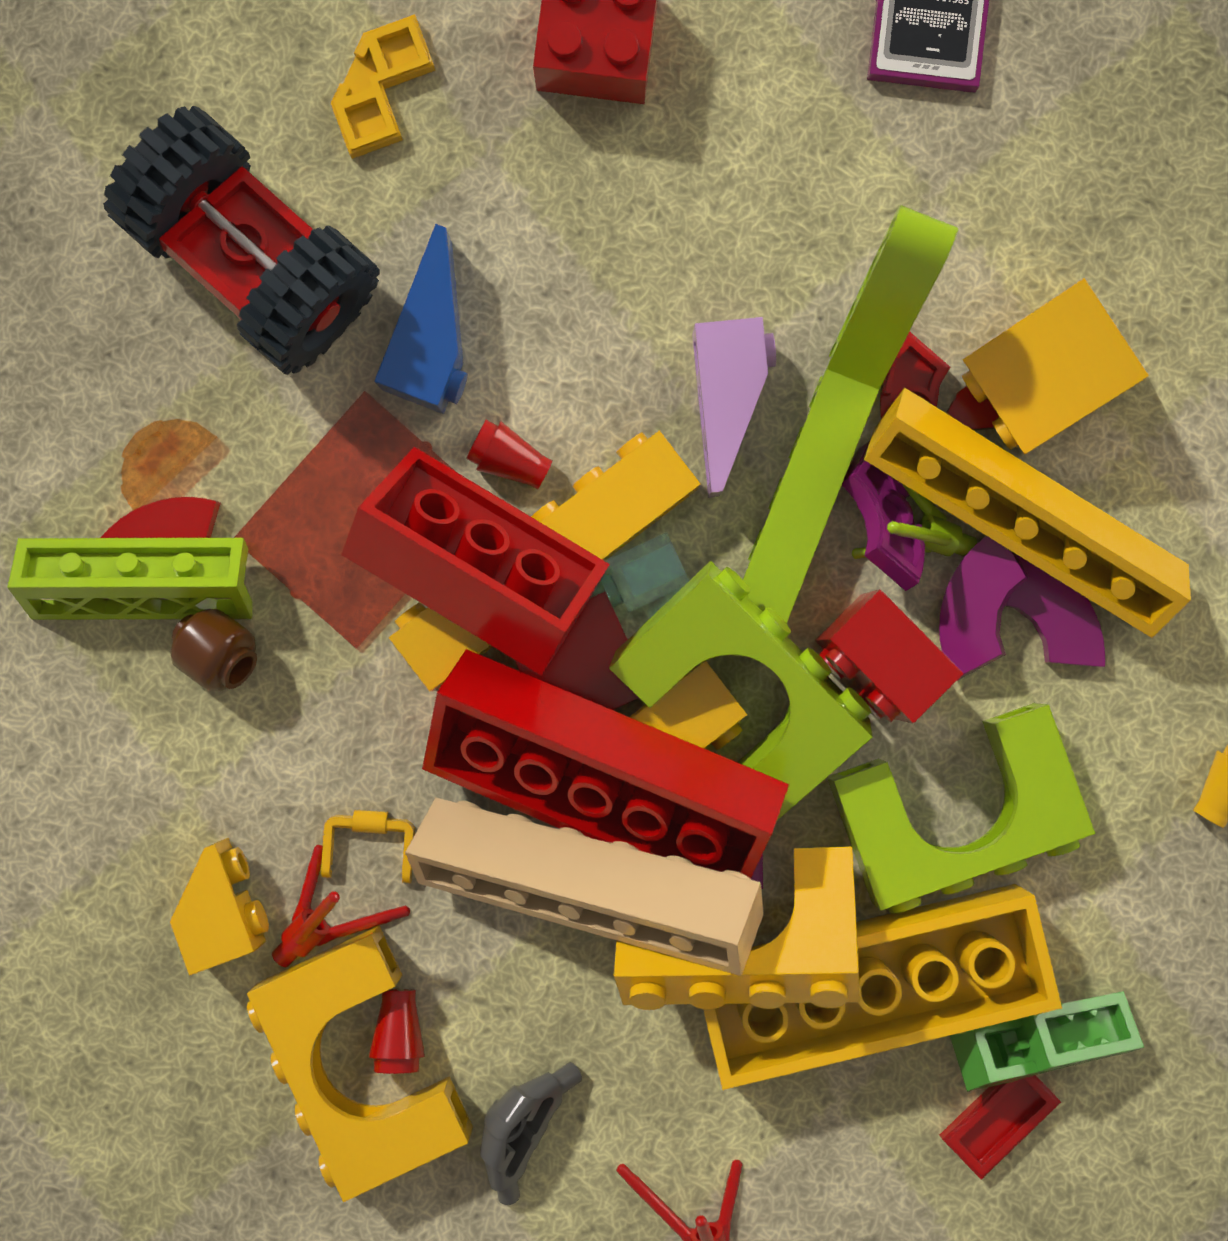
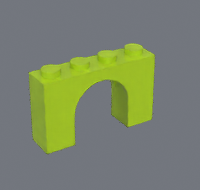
M710 561L615 651L609 669L651 708L694 667L710 658L722 655H741L755 659L769 667L784 684L790 700L789 705L778 726L737 763L790 784L777 818L778 820L873 738L870 718L868 717L872 711L855 690L848 687L842 691L828 677L832 671L818 653L809 647L802 651L788 637L791 634L789 626L774 610L767 607L762 612L747 597L751 591L735 571L729 567L721 571Z
M1032 703L982 721L1003 778L1004 802L1000 815L992 828L981 838L963 846L941 847L932 845L924 841L917 834L907 817L887 761L878 758L827 777L871 902L880 911L887 908L890 913L908 911L922 903L921 896L940 889L942 894L964 891L975 884L974 877L994 871V874L998 876L1017 872L1028 865L1027 858L1044 852L1050 857L1070 853L1080 847V839L1096 834L1049 704Z

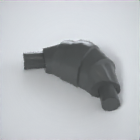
M567 1063L553 1074L547 1072L519 1086L513 1085L500 1099L495 1100L488 1109L484 1120L485 1126L480 1156L485 1162L489 1184L493 1190L497 1191L500 1203L512 1205L519 1200L518 1180L525 1173L527 1163L533 1151L537 1148L553 1114L561 1105L562 1095L582 1081V1075L574 1063Z

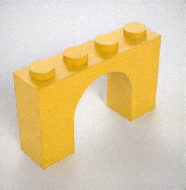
M852 847L794 848L795 901L791 919L785 929L774 940L758 949L750 951L742 976L616 941L614 979L622 1004L632 1005L643 1010H656L664 1005L691 1004L700 1009H717L724 1004H752L759 1008L773 1009L781 1007L785 1003H813L823 1008H836L844 1005L846 1002H860Z
M380 925L258 982L246 993L250 1000L247 1003V1011L251 1023L259 1033L265 1032L273 1050L271 1063L275 1075L282 1084H289L297 1102L295 1104L297 1122L306 1136H313L321 1154L318 1159L321 1174L329 1187L333 1188L336 1186L343 1203L468 1144L473 1125L450 1076L393 1103L367 1105L351 1100L339 1092L325 1073L321 1060V1040L327 1023L337 1014L394 988L403 976Z

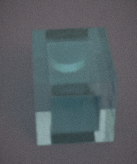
M667 532L605 560V562L610 564L608 567L609 573L601 579L613 607L624 603L628 614L679 591L689 582Z

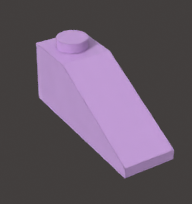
M763 317L695 323L692 338L708 498L719 497L723 492L767 378L768 367L776 366L773 333L764 334Z

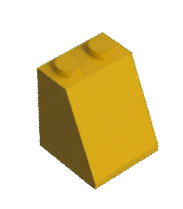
M1085 278L962 359L969 369L968 372L962 375L968 389L979 403L987 398L1000 416L992 422L997 433L1010 450L1019 445L1024 454H1027L1149 377Z

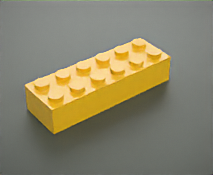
M1011 884L916 907L901 913H891L857 921L860 1002H846L844 1005L836 1008H823L813 1003H785L783 1006L773 1009L759 1008L752 1004H724L720 1008L703 1009L722 1090L1062 1009L1035 895L1017 884ZM766 944L753 946L751 948V951L758 949Z

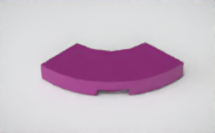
M868 441L856 452L846 472L842 486L856 501L865 520L868 541L864 556L902 589L907 591L920 582L924 567L925 543L922 540L890 533L887 526L890 522L905 523L922 527V525H915L912 508L906 500L910 495L902 484L864 460L870 442Z
M988 536L977 543L960 562L948 583L941 606L939 621L941 650L964 673L958 680L1006 655L1000 636L1002 611L1011 594L1029 579L1017 555Z
M1017 555L1029 579L1011 594L1005 606L1016 609L1032 622L1043 643L1045 662L1105 667L1104 638L1099 620L1088 598Z

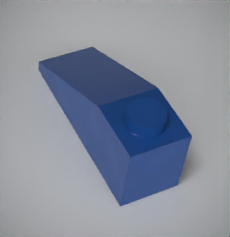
M435 224L374 382L384 392L444 414L448 402L453 404L459 402L467 382L468 373L461 371L463 353L452 241L447 228Z

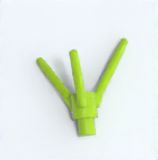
M902 484L924 513L922 520L919 522L922 527L890 522L887 526L888 531L899 536L924 541L925 553L933 551L947 557L955 553L965 557L977 544V539L962 533V528L957 524L946 521V516L930 500ZM866 547L853 549L852 557L854 559L866 558L864 556Z

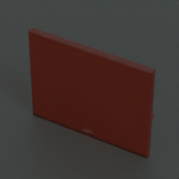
M366 391L360 395L234 537L244 538L249 549L248 553L290 589V594L293 598L301 599L356 649L405 595L402 591L341 555L357 508L413 447L418 448L454 470L432 451V445L428 441L422 442Z

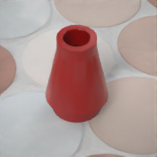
M487 419L484 421L466 457L467 460L478 465L476 471L527 484L537 490L544 481L553 461L538 452L502 421L496 425Z
M389 989L382 993L381 1007L369 1052V1058H374V1072L384 1074L419 1072V1060L425 1057L416 1007V990L404 989L403 991H398L397 989Z

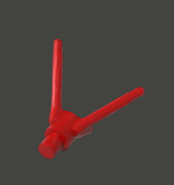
M316 845L308 865L298 905L291 919L292 923L282 932V942L273 950L272 958L278 965L286 968L297 957L307 956L315 946H322L336 938L409 916L410 908L405 905L333 927L329 926L324 919L340 900V895L338 892L333 891L323 899L314 911L311 908L322 864L323 846Z
M736 1159L732 1162L719 1219L715 1222H707L705 1216L699 1215L695 1219L696 1228H689L625 1164L618 1165L617 1173L683 1241H729L731 1219L743 1166L742 1161Z

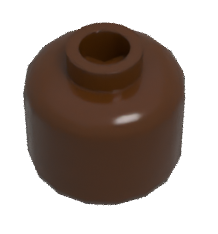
M205 609L195 615H188L181 619L173 630V642L170 651L172 664L207 691H222L226 688L234 689L248 679L256 666L255 637L245 627L219 609Z

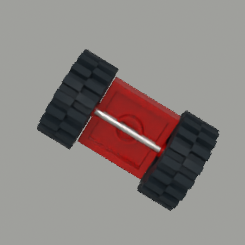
M184 106L176 109L173 118L168 113L159 117L155 129L151 130L147 126L139 134L141 141L135 148L131 145L126 148L122 154L126 158L124 163L114 166L110 177L115 182L105 187L104 196L108 200L103 203L104 210L116 224L153 257L160 258L161 255L165 259L172 257L241 319L237 323V330L240 331L239 334L283 374L289 375L290 372L293 374L298 373L304 365L308 368L316 362L317 356L321 353L324 355L332 346V343L346 331L345 329L350 323L358 318L361 314L359 311L362 306L370 302L373 296L370 292L377 287L379 282L376 278L380 275L379 268L336 228L325 226L323 230L320 227L313 230L249 172L251 166L247 162L250 159L249 152L204 110L202 111L196 106H192L188 110Z

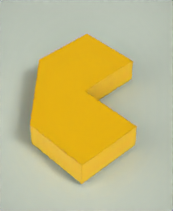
M415 14L363 33L354 52L355 58L342 84H339L331 101L332 109L352 159L403 140L384 89L436 71Z

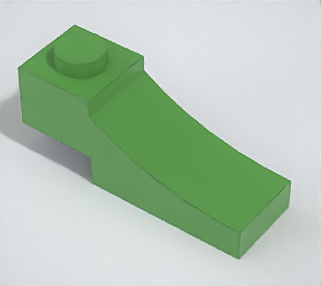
M1124 991L1062 1003V1009L950 1035L967 1092L1144 1048Z

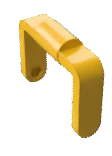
M354 810L353 816H332L324 825L321 876L323 878L332 877L331 865L333 864L335 828H349L353 832L387 834V831L405 832L402 883H411L412 867L405 852L415 836L413 823L406 819L388 818L389 812Z

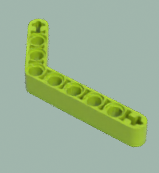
M899 205L830 351V361L824 375L820 376L809 404L811 409L803 427L799 429L788 457L790 462L783 478L780 477L768 508L770 509L763 529L760 528L748 558L750 562L743 577L744 582L751 591L747 597L762 612L767 607L774 610L786 624L878 391L937 280L958 231V227Z

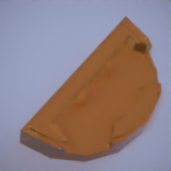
M181 419L154 421L136 432L122 453V458H124L121 470L123 484L120 485L121 492L132 510L146 505L206 449L217 436L197 422Z

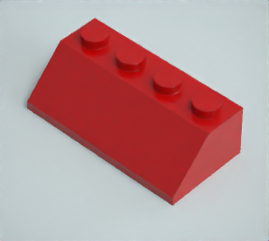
M416 447L411 449L357 508L341 553L342 556L541 676L566 639L610 565Z

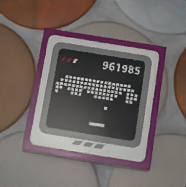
M876 0L867 80L976 93L980 85L989 0Z

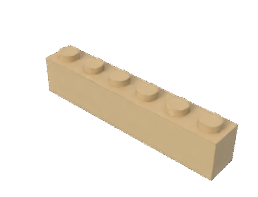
M435 797L405 852L418 884L742 976L764 915L761 883L751 880L742 873L731 870L719 872L696 866L689 860L679 856H668L665 858L642 852L625 842L616 841L608 843L586 837L581 832L572 828L563 827L555 829L533 823L528 818L518 814L501 815L482 810L476 804L468 801H458L456 803Z

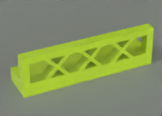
M18 538L7 586L31 620L183 619L188 615H195L205 609H219L232 619H252L253 601L244 584L249 550L244 538Z

